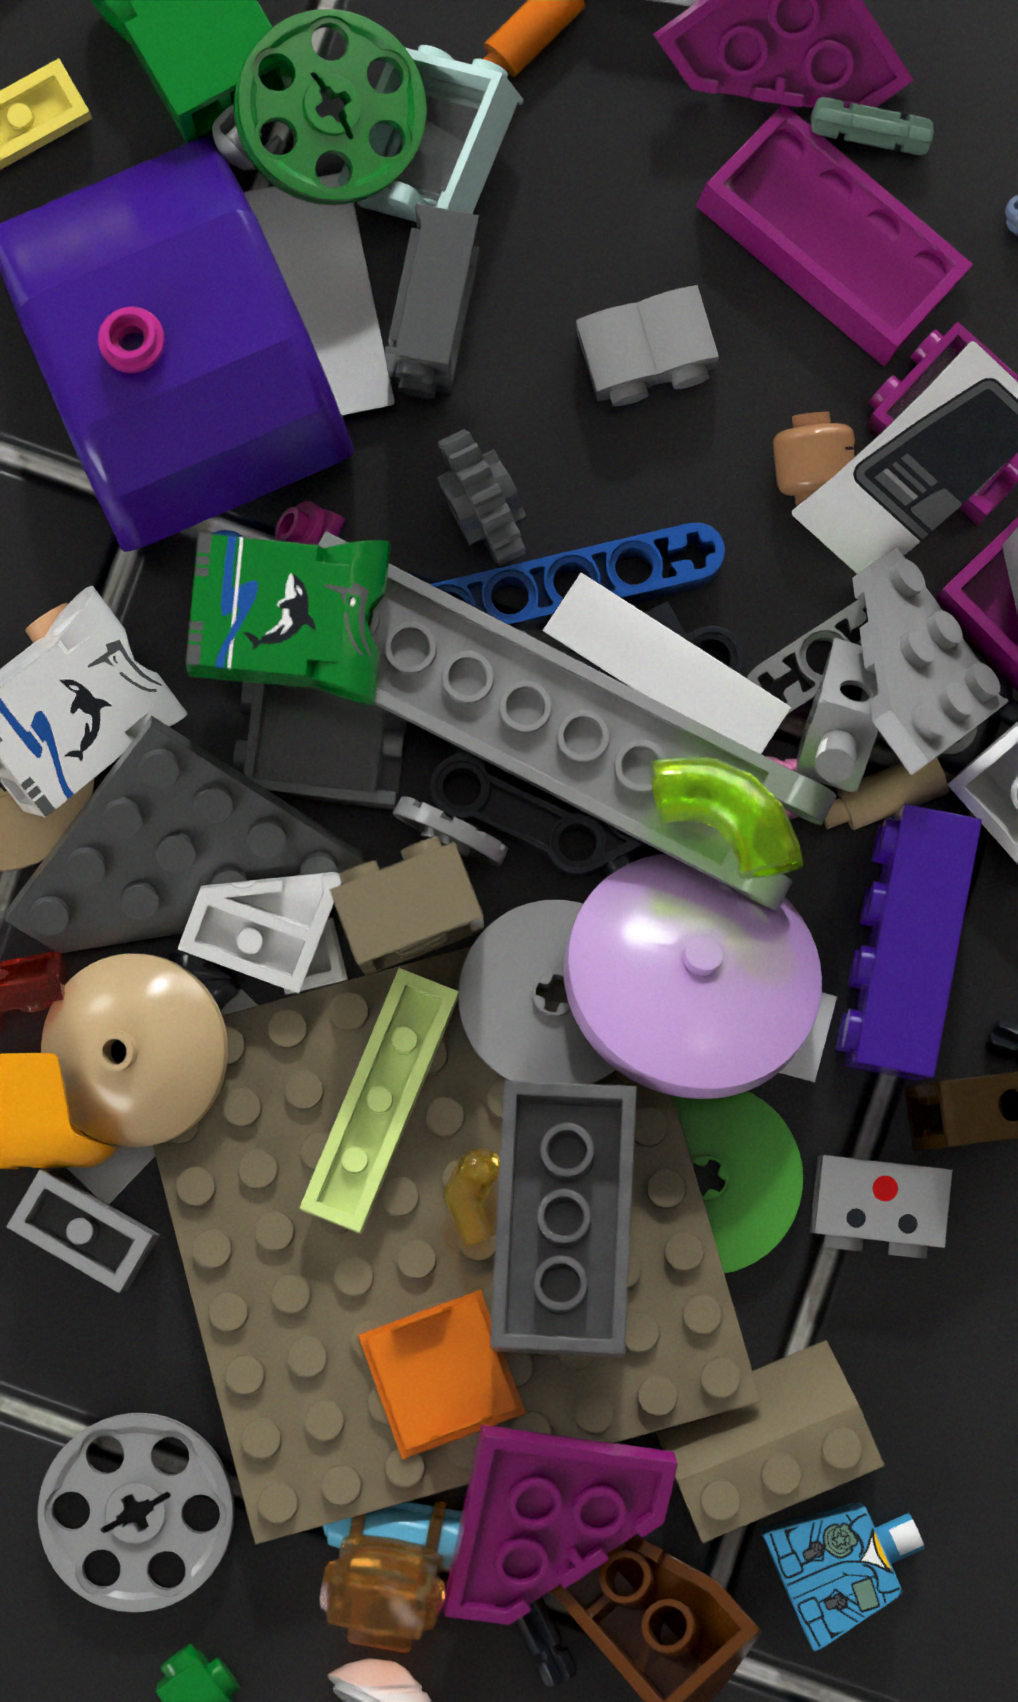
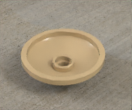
M122 954L104 958L90 964L73 976L61 989L52 1003L45 1020L41 1040V1053H54L59 1057L70 1119L73 1125L92 1138L107 1144L121 1147H145L164 1143L182 1135L197 1124L208 1112L216 1100L225 1078L228 1062V1039L225 1023L216 1001L196 976L184 967L165 958L147 954ZM116 1040L122 1041L127 1049L126 1058L120 1064L111 1055V1047Z

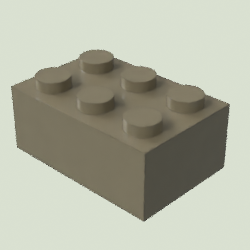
M438 837L427 839L401 851L403 862L379 870L376 861H371L339 874L342 885L329 890L357 964L365 976L484 931L483 915L455 842L441 847Z

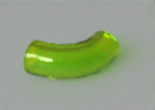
M668 757L650 761L651 786L660 824L677 821H699L716 828L729 841L736 857L739 877L742 879H759L781 875L799 869L804 865L799 842L783 805L752 774L714 758Z

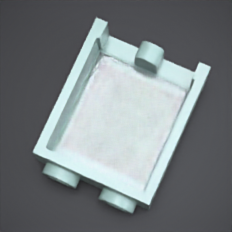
M420 45L417 51L406 48L419 71L426 96V123L422 140L409 165L392 183L377 194L357 203L361 207L416 222V203L473 214L517 104L522 105L524 99L507 79V71L493 62L484 59H474L472 64L455 61L446 52L428 45ZM386 62L375 91L382 94L396 92L400 84L398 71L388 62ZM377 124L370 129L369 144L373 151L383 157H394L400 153L402 143L396 129L387 124ZM346 163L337 181L341 186L347 183L349 177Z

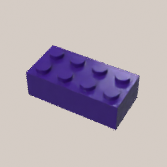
M904 804L891 818H885L883 825H878L873 843L871 862L881 864L878 882L873 881L872 887H866L859 919L860 925L869 926L866 946L861 945L860 950H854L848 975L847 987L858 989L854 1010L849 1009L848 1013H842L835 1049L846 1052L843 1066L915 1081L934 1077L982 819Z

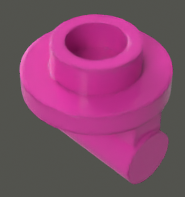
M304 501L296 507L287 509L282 514L275 528V538L277 541L319 545L326 531L338 537L345 519L334 512L322 509L311 501Z

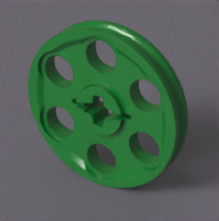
M317 9L302 12L283 20L271 28L255 45L245 60L238 76L234 94V117L237 132L247 156L255 168L272 185L284 193L305 202L330 206L345 205L377 194L392 183L409 165L418 150L425 129L426 96L421 76L412 57L400 41L387 29L371 19L353 12L336 9ZM327 27L340 33L345 43L343 57L338 60L329 61L318 56L312 46V35L316 30ZM267 58L283 60L292 72L290 87L283 91H273L264 86L258 76L260 62ZM386 61L395 67L400 77V84L396 92L382 94L371 87L367 79V69L371 63ZM320 93H324L329 100H335L339 97L343 101L345 107L338 114L341 122L337 123L332 115L323 118L318 115L316 108L322 102ZM271 121L281 122L292 131L294 146L289 153L274 155L264 148L260 140V130L265 123ZM387 124L398 131L402 143L398 155L383 157L373 151L369 144V133L373 126ZM332 154L344 160L349 171L348 181L344 186L331 188L321 183L315 170L316 161L319 157Z

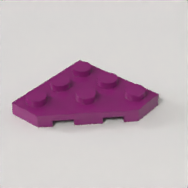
M699 0L653 34L687 86L691 90L714 94L719 92L750 97L753 100L801 108L802 106L814 108L817 100L822 97L844 101L843 108L849 109L851 103L876 108L914 81L863 0Z
M481 1425L443 1600L445 1617L510 1625L531 1611V1603L560 1584L565 1589L609 1560L607 1553L637 1533L644 1537L664 1524L678 1465L674 1452Z

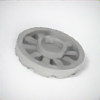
M404 796L401 797L392 813L405 824L421 832V836L424 838L438 837L441 847L455 842L460 856H470L497 867H501L506 857L508 847L501 844L502 842L487 833L477 831L476 827L456 817L451 819L444 811L422 802L421 804L415 799Z

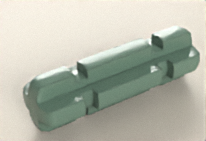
M826 97L819 98L812 111L811 130L816 135L837 138L838 133L845 134L844 140L890 150H893L895 144L901 145V152L920 156L928 152L933 140V122L924 117L908 114L906 120L900 119V112L851 103L849 109L843 108L844 101Z

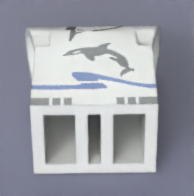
M89 586L81 591L64 608L49 628L45 637L34 642L0 669V782L23 812L45 818L118 759L151 715L167 726L177 723L187 715L185 709L159 674L146 669L134 660L124 627L93 586Z

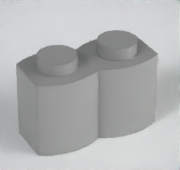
M698 285L667 291L637 303L612 307L576 320L577 335L597 401L611 399L613 406H625L648 397L647 388L656 384L672 382L674 389L695 386L708 380V370L718 366L719 356Z

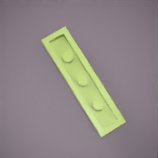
M398 968L299 1207L301 1211L362 1235L458 1001L459 991Z

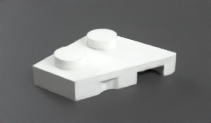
M327 872L203 885L198 892L178 949L299 994L334 903L329 889L341 885L339 874Z

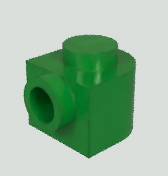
M189 1644L170 1657L160 1667L165 1676L158 1681L156 1694L162 1702H236L232 1695L241 1688L231 1671L219 1657L209 1663L201 1650L197 1652L193 1645Z

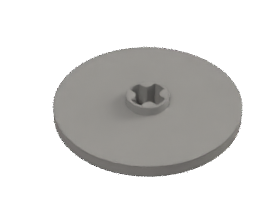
M542 900L519 906L492 922L476 939L464 961L459 980L458 1002L465 1033L472 1047L486 1065L508 1081L594 1085L617 1071L588 1042L573 1016L569 1003H560L557 1012H549L545 1007V999L536 995L539 988L549 989L553 980L564 982L563 967L566 944L574 921L583 906L582 903L568 900Z

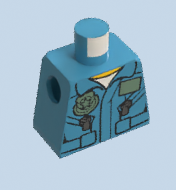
M860 1502L768 1524L759 1528L808 1643L814 1651L825 1647L901 1595L903 1591L891 1564L925 1549L922 1538L909 1513L874 1527L865 1506Z

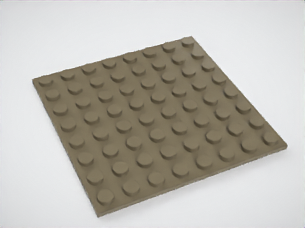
M472 946L222 1015L228 1039V1062L225 1078L216 1100L202 1119L188 1131L172 1140L153 1145L255 1544L469 1484L480 1431L402 1460L358 1337L359 1334L480 1289L492 1319L504 1080L506 1079L487 1066L472 1047L461 1021L458 1001L362 1235L301 1211L299 1207L398 968L458 991L461 970ZM553 980L549 989L539 988L536 995L545 999V1007L549 1012H557L560 1003H568L564 982L561 980ZM618 1070L594 1085L636 1087L624 1358L504 1352L526 1414L494 1425L495 1427L617 1443L761 1402L674 1098L672 1095L647 1088L629 1079Z

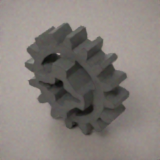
M466 429L438 441V448L444 458L443 462L448 472L437 476L436 479L443 492L448 509L468 545L472 546L482 541L486 551L489 552L493 562L498 567L526 554L524 551L526 550L520 538L521 533L516 524L527 519V515L520 502L515 484L509 472L507 473L496 451L493 449L482 455L478 444L474 442L470 432L466 431Z

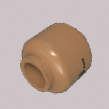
M829 411L792 416L793 428L781 431L773 439L777 486L783 494L794 496L795 505L801 504L857 456L853 429L846 424L831 423Z

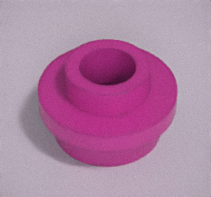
M124 307L114 311L104 320L99 330L98 344L104 359L110 366L121 372L137 373L150 368L161 357L165 346V335L159 320L151 312L139 307ZM128 334H141L144 337V341L137 350L127 351L121 347L122 340Z

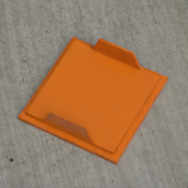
M481 1289L358 1335L402 1460L480 1431L481 1425L494 1426L526 1414L504 1352H493L490 1348L492 1319Z

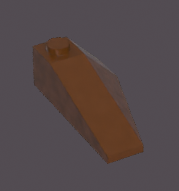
M636 1535L607 1553L609 1560L565 1589L560 1584L551 1590L552 1594L645 1702H709L726 1686L762 1633L719 1582Z

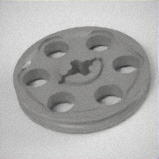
M152 1413L116 1415L103 1419L78 1433L60 1450L46 1473L39 1495V1533L44 1551L54 1570L73 1591L83 1598L99 1606L116 1611L146 1612L170 1606L193 1593L210 1577L222 1560L234 1527L235 1500L229 1474L217 1452L209 1442L189 1426L175 1419ZM103 1435L114 1437L122 1444L124 1449V1461L121 1467L111 1473L100 1472L95 1469L88 1457L92 1441ZM165 1437H175L187 1446L189 1461L187 1467L182 1472L167 1474L161 1472L156 1467L153 1461V1450L159 1440ZM65 1492L79 1493L89 1503V1519L80 1528H66L55 1517V1501ZM165 1492L170 1493L169 1498L157 1503L153 1507L154 1509L146 1516L149 1527L141 1529L134 1521L126 1525L123 1522L109 1531L103 1530L104 1526L117 1520L120 1514L127 1508L125 1496L132 1494L138 1502L146 1499L151 1501ZM201 1494L215 1500L220 1511L217 1525L213 1529L204 1532L195 1531L190 1528L185 1522L183 1515L184 1505L187 1500ZM105 1549L110 1551L119 1560L120 1575L118 1580L109 1586L95 1585L85 1574L84 1563L86 1558L95 1550ZM162 1551H172L178 1554L184 1561L186 1568L185 1577L178 1586L165 1588L157 1585L152 1580L149 1573V1564L155 1554Z

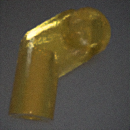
M487 1148L469 1150L463 1154L444 1188L445 1202L465 1248L495 1236L482 1204L494 1181L499 1176L500 1159L495 1152Z

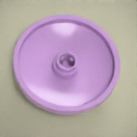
M658 854L639 859L616 870L604 879L592 891L581 907L571 928L564 954L563 974L568 1003L581 1032L591 1046L612 1067L629 1079L652 1090L676 1097L691 1099L729 1097L751 1090L770 1080L794 1058L808 1037L820 1007L822 994L820 959L812 935L792 903L785 897L778 911L769 909L667 854Z

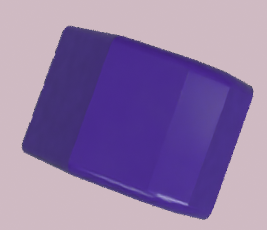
M200 137L165 152L161 156L144 161L109 176L100 182L90 184L48 202L44 206L37 209L34 208L0 223L1 276L67 433L122 551L129 552L148 546L347 459L355 452L332 387L259 221L229 163L217 150L213 138ZM124 307H139L151 312L159 320L165 335V346L161 357L153 366L137 373L121 372L110 366L104 359L98 344V334L104 320L114 311ZM138 333L128 334L122 340L121 347L127 351L137 350L143 344L144 337Z

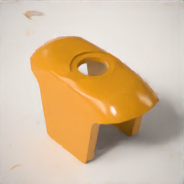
M0 1054V1169H18L19 1167L91 1168L104 1163L117 1152L119 1148L85 1135L84 1132L71 1123L60 1060L56 1054Z

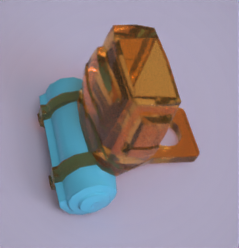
M408 1501L323 1525L328 1545L340 1549L339 1559L328 1563L321 1587L320 1608L327 1613L328 1623L347 1627V1639L350 1643L403 1653L409 1652L413 1639L420 1640L424 1631L434 1627L443 1605L445 1583L438 1579L442 1568H451L463 1511L447 1509V1503L435 1502L433 1506Z

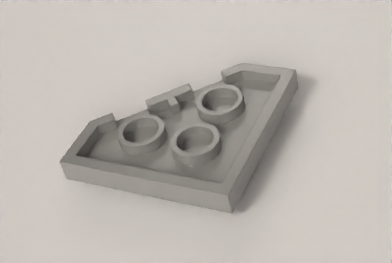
M895 548L855 575L852 580L855 598L863 603L866 602L868 622L860 627L859 630L865 670L873 674L876 673L879 693L870 700L872 722L912 775L1009 701L999 695L1000 683L997 676L990 667L979 661L963 639L961 627L956 619L948 612L942 610L926 588L924 577L919 568L910 560L905 559L900 550Z

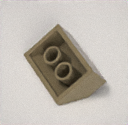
M827 1340L753 1370L761 1402L656 1431L662 1449L674 1452L678 1462L675 1480L696 1531L703 1543L884 1466L860 1406Z

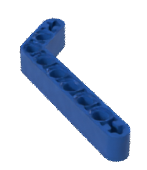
M701 522L687 523L430 585L520 631L546 626L564 599L556 592L554 582L560 574L569 571L583 573L626 602L634 605L698 590L710 585L718 576L725 556V545L721 535L712 526ZM220 530L211 533L216 535L244 537L235 531ZM687 544H695L699 553L709 552L702 569H694L692 561L685 559L671 563L669 578L662 577L663 561L659 552L660 549L666 550L665 562L683 557ZM627 557H637L648 564L651 576L646 582L639 585H630L618 577L616 565ZM515 586L525 592L528 603L522 611L516 614H505L495 608L492 602L494 594L502 587Z

